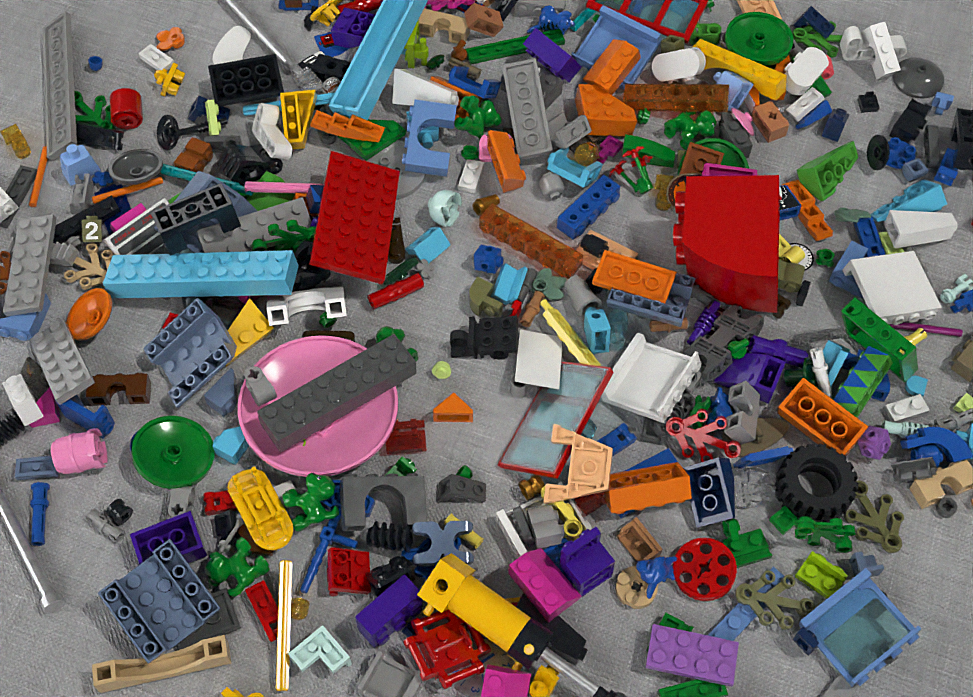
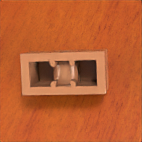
M473 3L464 13L468 29L495 37L504 27L499 11L480 4Z
M772 101L753 107L751 114L753 123L768 143L786 136L789 122L783 117L779 108Z

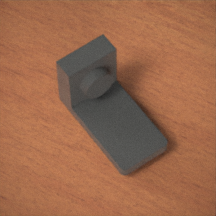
M450 474L439 482L438 501L447 502L451 498L458 496L483 503L486 501V484Z

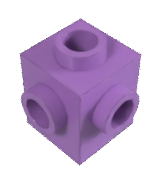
M870 425L858 441L862 456L878 460L888 452L891 445L887 429Z

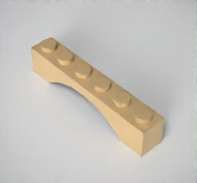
M225 635L204 639L184 649L163 654L149 664L144 658L110 660L92 664L94 687L100 693L231 664L229 642Z

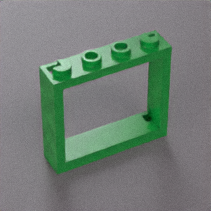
M854 297L841 310L846 334L865 350L870 346L889 355L893 363L889 370L905 383L918 370L916 346L857 298ZM854 330L859 331L856 335L852 334Z

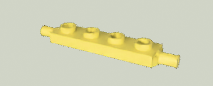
M542 300L540 305L545 310L543 316L547 320V324L556 331L557 337L567 345L568 351L577 358L579 364L601 366L561 313L551 307L547 300Z

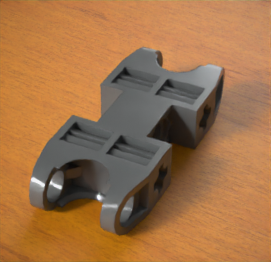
M735 304L725 310L713 322L715 333L709 339L699 336L684 355L692 357L695 351L698 352L701 366L705 367L702 378L707 381H713L733 363L731 351L727 349L729 343L741 341L745 338L750 342L753 335L758 336L762 330L764 317L756 315L748 319H742L740 317L743 313V308Z

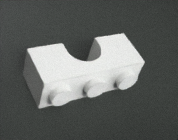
M886 23L875 24L863 30L861 34L866 48L872 47L875 51L876 58L871 65L876 80L891 76L900 71L901 69Z
M21 374L11 376L2 383L24 426L44 417Z

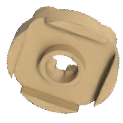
M631 566L624 569L618 575L615 591L618 599L624 605L627 604L634 609H642L654 601L658 592V584L652 597L648 599L646 593L648 584L641 579L636 566ZM634 583L642 586L640 592H637L636 589L632 590L631 587Z

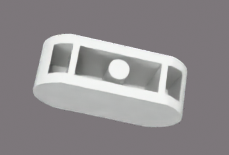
M697 47L658 54L652 62V71L659 81H668L669 84L673 83V81L679 82V78H684V81L692 80L695 75L701 74L706 65L705 55Z
M809 47L803 53L799 52L793 59L795 62H790L784 69L786 71L785 75H787L786 90L793 95L805 94L829 65L826 54L818 48Z

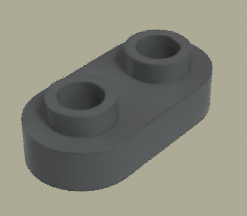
M522 507L513 508L514 513L510 515L514 525H519L521 532L518 535L523 545L527 544L528 547L535 545L533 534Z

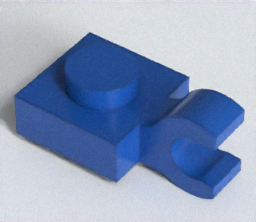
M973 290L962 293L959 297L960 299L954 301L955 305L950 307L954 314L962 311L964 308H967L969 312L973 311Z

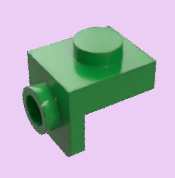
M402 456L387 474L406 476L407 474L415 473L417 469L410 459Z

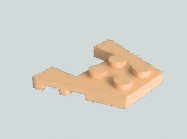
M553 424L551 442L552 444L572 445L568 484L566 486L546 484L544 504L609 491L613 449L590 438L576 434L574 431L562 428L558 424Z

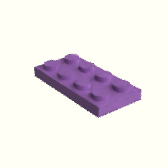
M653 624L645 668L732 687L734 685L739 642Z

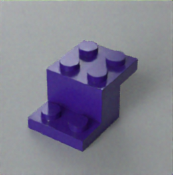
M597 527L591 530L586 529L579 535L578 539L568 541L561 549L559 566L575 585L574 588L582 597L611 578L614 570L615 560L601 544V532Z

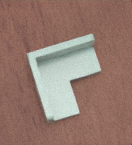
M323 625L288 653L292 663L296 664L302 672L319 658L333 674L345 664L348 667L352 664L349 655Z

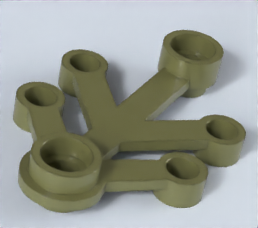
M860 480L856 481L858 483V490L861 493L856 492L855 498L859 499L870 517L857 513L854 509H849L844 515L845 520L848 523L856 521L877 528L880 534L870 532L866 527H859L855 532L858 540L864 541L868 539L880 543L882 548L889 553L898 552L902 547V540L898 533L900 524L904 520V515L899 511L892 513L890 516L892 525L889 532L885 522L889 507L893 503V498L889 494L881 496L879 499L881 506L878 514L866 495L868 492L867 484ZM883 499H887L889 503H885ZM848 514H852L854 518H850ZM894 516H898L900 521H897ZM859 531L864 532L865 536H861ZM888 541L893 542L894 546H891Z
M770 570L762 573L761 578L752 585L743 583L737 587L735 592L737 601L741 604L749 605L763 626L771 624L774 620V615L783 630L793 627L794 620L792 617L785 616L778 606L796 609L797 613L802 617H805L815 609L814 602L808 598L798 601L777 596L785 589H790L795 585V578L792 575H785L781 582L767 593L757 591L765 584L769 585L775 581V574ZM766 574L770 576V581L766 579ZM786 579L790 581V585L786 583ZM745 590L749 593V597L745 595ZM757 601L765 603L771 613L768 611L764 612ZM764 615L768 617V622L764 620ZM784 619L788 621L789 626L784 624Z

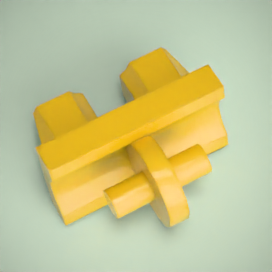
M173 63L168 74L166 69L155 72L156 83L159 85L163 83L160 95L164 97L167 93L177 95L180 85L172 81L182 83L185 77V73L177 69L178 64Z
M541 665L529 687L530 695L532 697H551L559 680V672L550 665H547V667Z

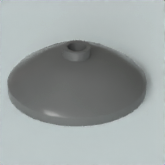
M908 58L899 62L901 70L893 74V81L896 87L904 94L914 98L924 99L933 97L937 92L941 91L944 85V75L939 67L923 58Z
M134 149L115 157L111 161L108 170L111 178L116 182L125 185H137L156 177L163 167V160L160 154L153 150Z

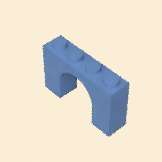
M415 99L414 106H410L409 116H412V121H408L407 132H410L409 138H405L404 148H407V154L403 153L402 164H405V171L447 177L450 153L428 150L419 143L417 137L427 127L435 126L454 129L457 105Z
M851 241L833 270L828 282L850 292L854 296L864 299L854 276H845L843 268L852 259L864 258L868 248Z
M45 293L42 311L0 318V336L15 337L22 341L33 338L39 332L51 305L47 294Z

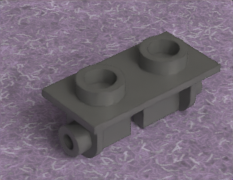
M933 457L891 464L895 473L893 474L894 481H899V483L914 480L913 474L917 475V479L933 478V475H937L936 471L938 470Z

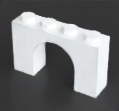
M343 285L294 291L291 295H268L267 314L269 326L288 324L291 315L305 310H324L327 312V318L347 316Z

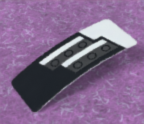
M319 51L298 63V70L304 74L311 69L319 54H325Z

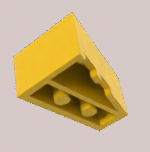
M316 90L280 93L284 136L291 144L292 150L303 149L306 145L316 104Z
M250 298L228 329L230 336L237 345L234 358L225 365L226 367L271 334L274 329L273 326H269V321Z

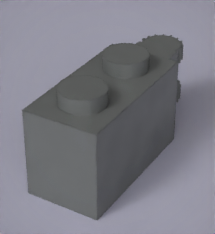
M722 112L721 120L719 121L721 129L719 138L734 144L741 150L746 159L749 158L753 144L739 120H734L729 112Z

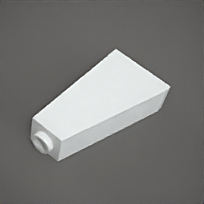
M395 68L392 104L414 106L416 99L458 105L459 97L457 96V91L406 69Z
M890 210L884 223L894 248L951 239L958 226L952 213Z

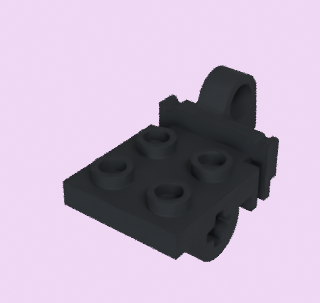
M517 315L479 319V323H477L474 316L469 317V333L463 330H453L450 333L451 357L473 356L474 359H477L479 354L481 358H484V355H490L493 359L501 360L507 358L509 353L518 352Z

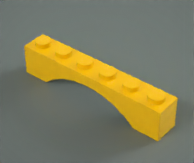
M702 39L692 46L699 48L704 53L706 59L704 70L723 68L733 71L752 82L753 86L762 95L773 100H777L786 91L787 75Z

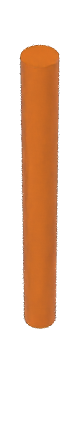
M44 146L42 149L29 202L30 207H36L48 160L47 146Z
M157 177L142 184L130 185L91 198L95 204L111 195L115 198L162 184L163 179L162 177Z

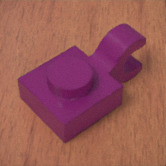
M609 135L599 145L600 152L597 154L599 158L596 161L604 164L608 156L614 158L623 148L624 143Z

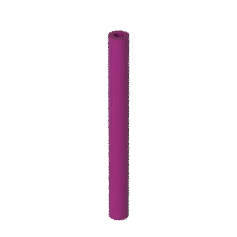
M902 322L898 325L889 324L892 328L916 331L918 328H922V332L961 337L963 333L962 329Z

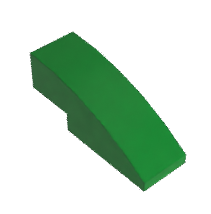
M625 134L622 156L627 151L643 146L644 149L638 151V157L641 159L645 155L653 157L650 163L646 164L674 167L675 151L652 140Z

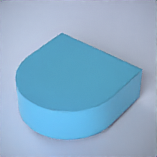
M916 375L911 376L905 383V389L911 395L921 394L923 397L928 379Z

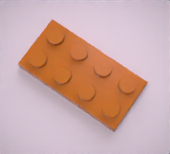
M604 250L593 277L592 285L608 290H621L625 293L640 295L643 298L658 300L666 304L677 272Z

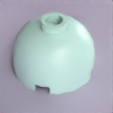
M441 190L429 199V214L434 222L445 227L453 225L460 213L457 211L458 205L461 206L462 204L460 194L451 190Z

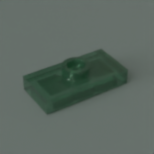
M416 257L406 259L386 274L383 284H392L395 280H401L408 275L407 271L419 263Z

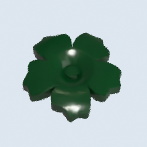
M440 54L432 57L426 64L427 68L433 69L436 66L439 68L440 64H443L445 56Z

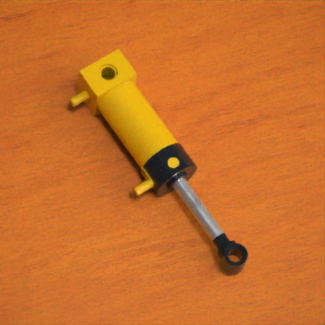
M452 553L439 560L417 594L428 603L423 610L424 615L430 616L434 609L441 613L447 609L506 651L507 655L516 661L511 669L520 671L524 666L529 670L534 662L540 658L592 697H627L621 692H614L613 690L608 692L550 650L548 642L554 634L551 630L533 617H529L472 576L476 570Z

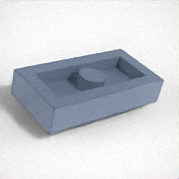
M52 456L16 459L15 478L17 480L58 477Z

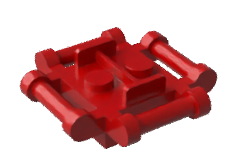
M447 609L443 613L438 611L430 616L421 619L417 617L411 620L416 636L406 638L403 643L406 648H409L421 672L420 677L422 681L435 677V679H439L443 688L447 689L452 687V684L474 674L480 675L485 672L484 665L478 658L492 651L491 647L485 643L480 632L461 618L457 619L450 610ZM447 618L448 623L426 632L424 631V626ZM465 625L469 629L475 643L478 646V649L473 650L472 648V641L466 629L464 628ZM471 664L470 667H467V668H465V669H463V670H460V671H458V672H456V673H453V674H451V675H448L449 673H452V672H454V671H456V670H459V669H461V668H463V667H466V666H468V665Z

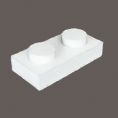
M152 44L138 53L140 59L156 70L166 69L168 71L172 64L175 63L172 58Z
M812 87L789 106L786 111L796 121H800L825 98Z
M467 159L458 184V190L475 194L484 169V162Z
M921 394L887 404L884 407L890 421L896 423L926 415L930 411Z

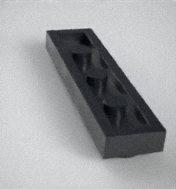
M111 195L55 226L53 243L59 242L62 244L72 236L81 234L82 220L86 219V216H98V219H102L103 222L120 213L121 210L113 196Z

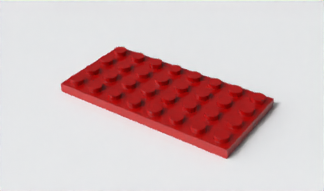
M334 151L330 152L309 265L383 285L400 171Z

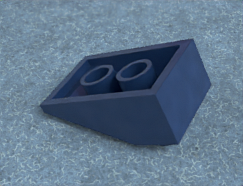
M718 457L683 468L690 476L692 497L690 502L696 528L735 518L734 475L729 458Z

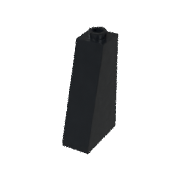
M523 593L516 607L554 633L548 642V648L575 666L578 660L583 661L588 651L585 648L587 640L560 616L555 617L548 623Z

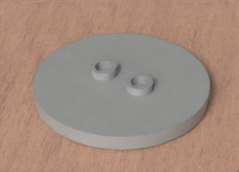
M397 140L367 160L368 162L400 171L396 199L405 198L416 192L426 178L424 173L405 171V164H402L403 153L407 154V148H404L405 141Z

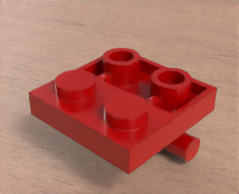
M329 548L327 582L330 596H337L338 592L369 594L371 586L366 578V575L370 574L369 552Z

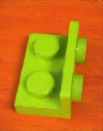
M813 551L795 575V578L826 599L838 591L848 577L842 568L832 565L823 555Z

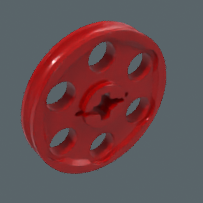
M697 538L685 543L676 553L677 561L673 562L675 582L687 596L699 601H712L723 597L734 585L737 573L736 561L732 552L723 543L711 538ZM707 544L711 546L712 551L709 554H703L700 551V547ZM684 553H690L693 556V560L686 563L682 561L681 556ZM726 556L730 562L728 565L722 566L718 563V558ZM708 563H709V567H708L709 572L705 571V572L702 573L701 576H700V573H701V567H700V566L705 567V566L708 565ZM682 573H689L692 579L690 582L684 583L680 580V575ZM719 576H725L729 582L725 586H720L716 580ZM705 584L709 587L710 591L708 594L702 595L698 592L697 588Z

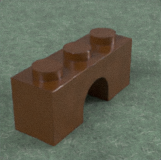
M122 373L115 375L97 374L92 376L95 383L86 390V398L91 406L111 405L112 396L119 391L126 392V397L130 404H150L151 381L148 374L144 373L127 375Z

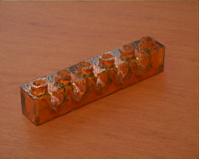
M625 84L623 103L633 108L634 111L643 110L645 107L648 111L703 112L707 110L709 112H728L730 92L729 85Z
M492 203L479 218V228L484 233L490 234L498 241L508 244L514 250L524 253L528 258L538 261L545 268L552 269L561 277L569 279L582 266L583 254Z

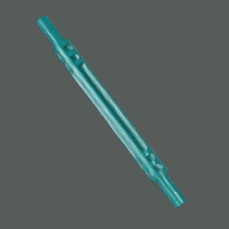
M163 164L160 171L161 174L191 181L197 173ZM217 178L237 193L251 196L254 193L251 191L245 192L244 186L237 182Z

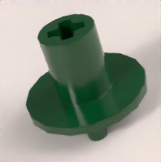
M810 357L804 358L803 368L785 370L784 378L787 387L796 386L802 378H805L814 386H818L817 380H815V372L812 370L813 361Z

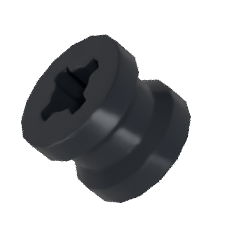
M122 499L114 500L106 510V514L109 517H113L118 525L124 524L133 513V509L130 506H125V502Z

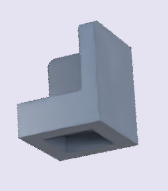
M862 551L854 553L849 559L854 577L865 568L872 574L871 577L880 575L884 570L883 564L877 565L874 555L863 556Z

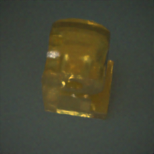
M16 124L0 131L6 145L11 144L18 158L24 159L31 154L27 141Z
M656 174L654 189H658L659 192L655 205L659 210L666 211L671 206L667 200L666 192L674 176Z

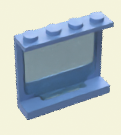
M867 568L862 570L799 622L800 628L804 627L815 634L819 642L817 646L851 687L856 684L859 686L863 685L870 679L869 673L873 670L876 673L887 665L884 662L890 656L893 659L903 652L902 646L906 643L912 645L920 638L918 635L921 630L920 626L918 625L915 628L870 579L872 574Z

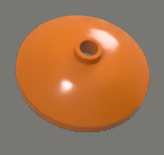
M94 288L84 293L74 303L66 323L75 340L83 341L92 338L104 328L112 312L110 294L104 289Z

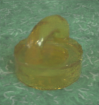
M291 598V618L296 620L306 618L310 603L303 598Z

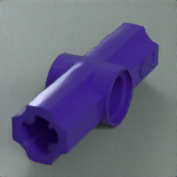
M753 335L748 345V350L751 353L767 354L800 368H803L804 358L808 357L807 351L788 346L787 342L782 339L768 340Z

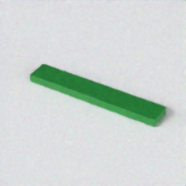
M560 29L542 32L558 46L565 45V39ZM529 35L467 48L465 50L467 51L468 62L472 65L527 53V48L523 43Z

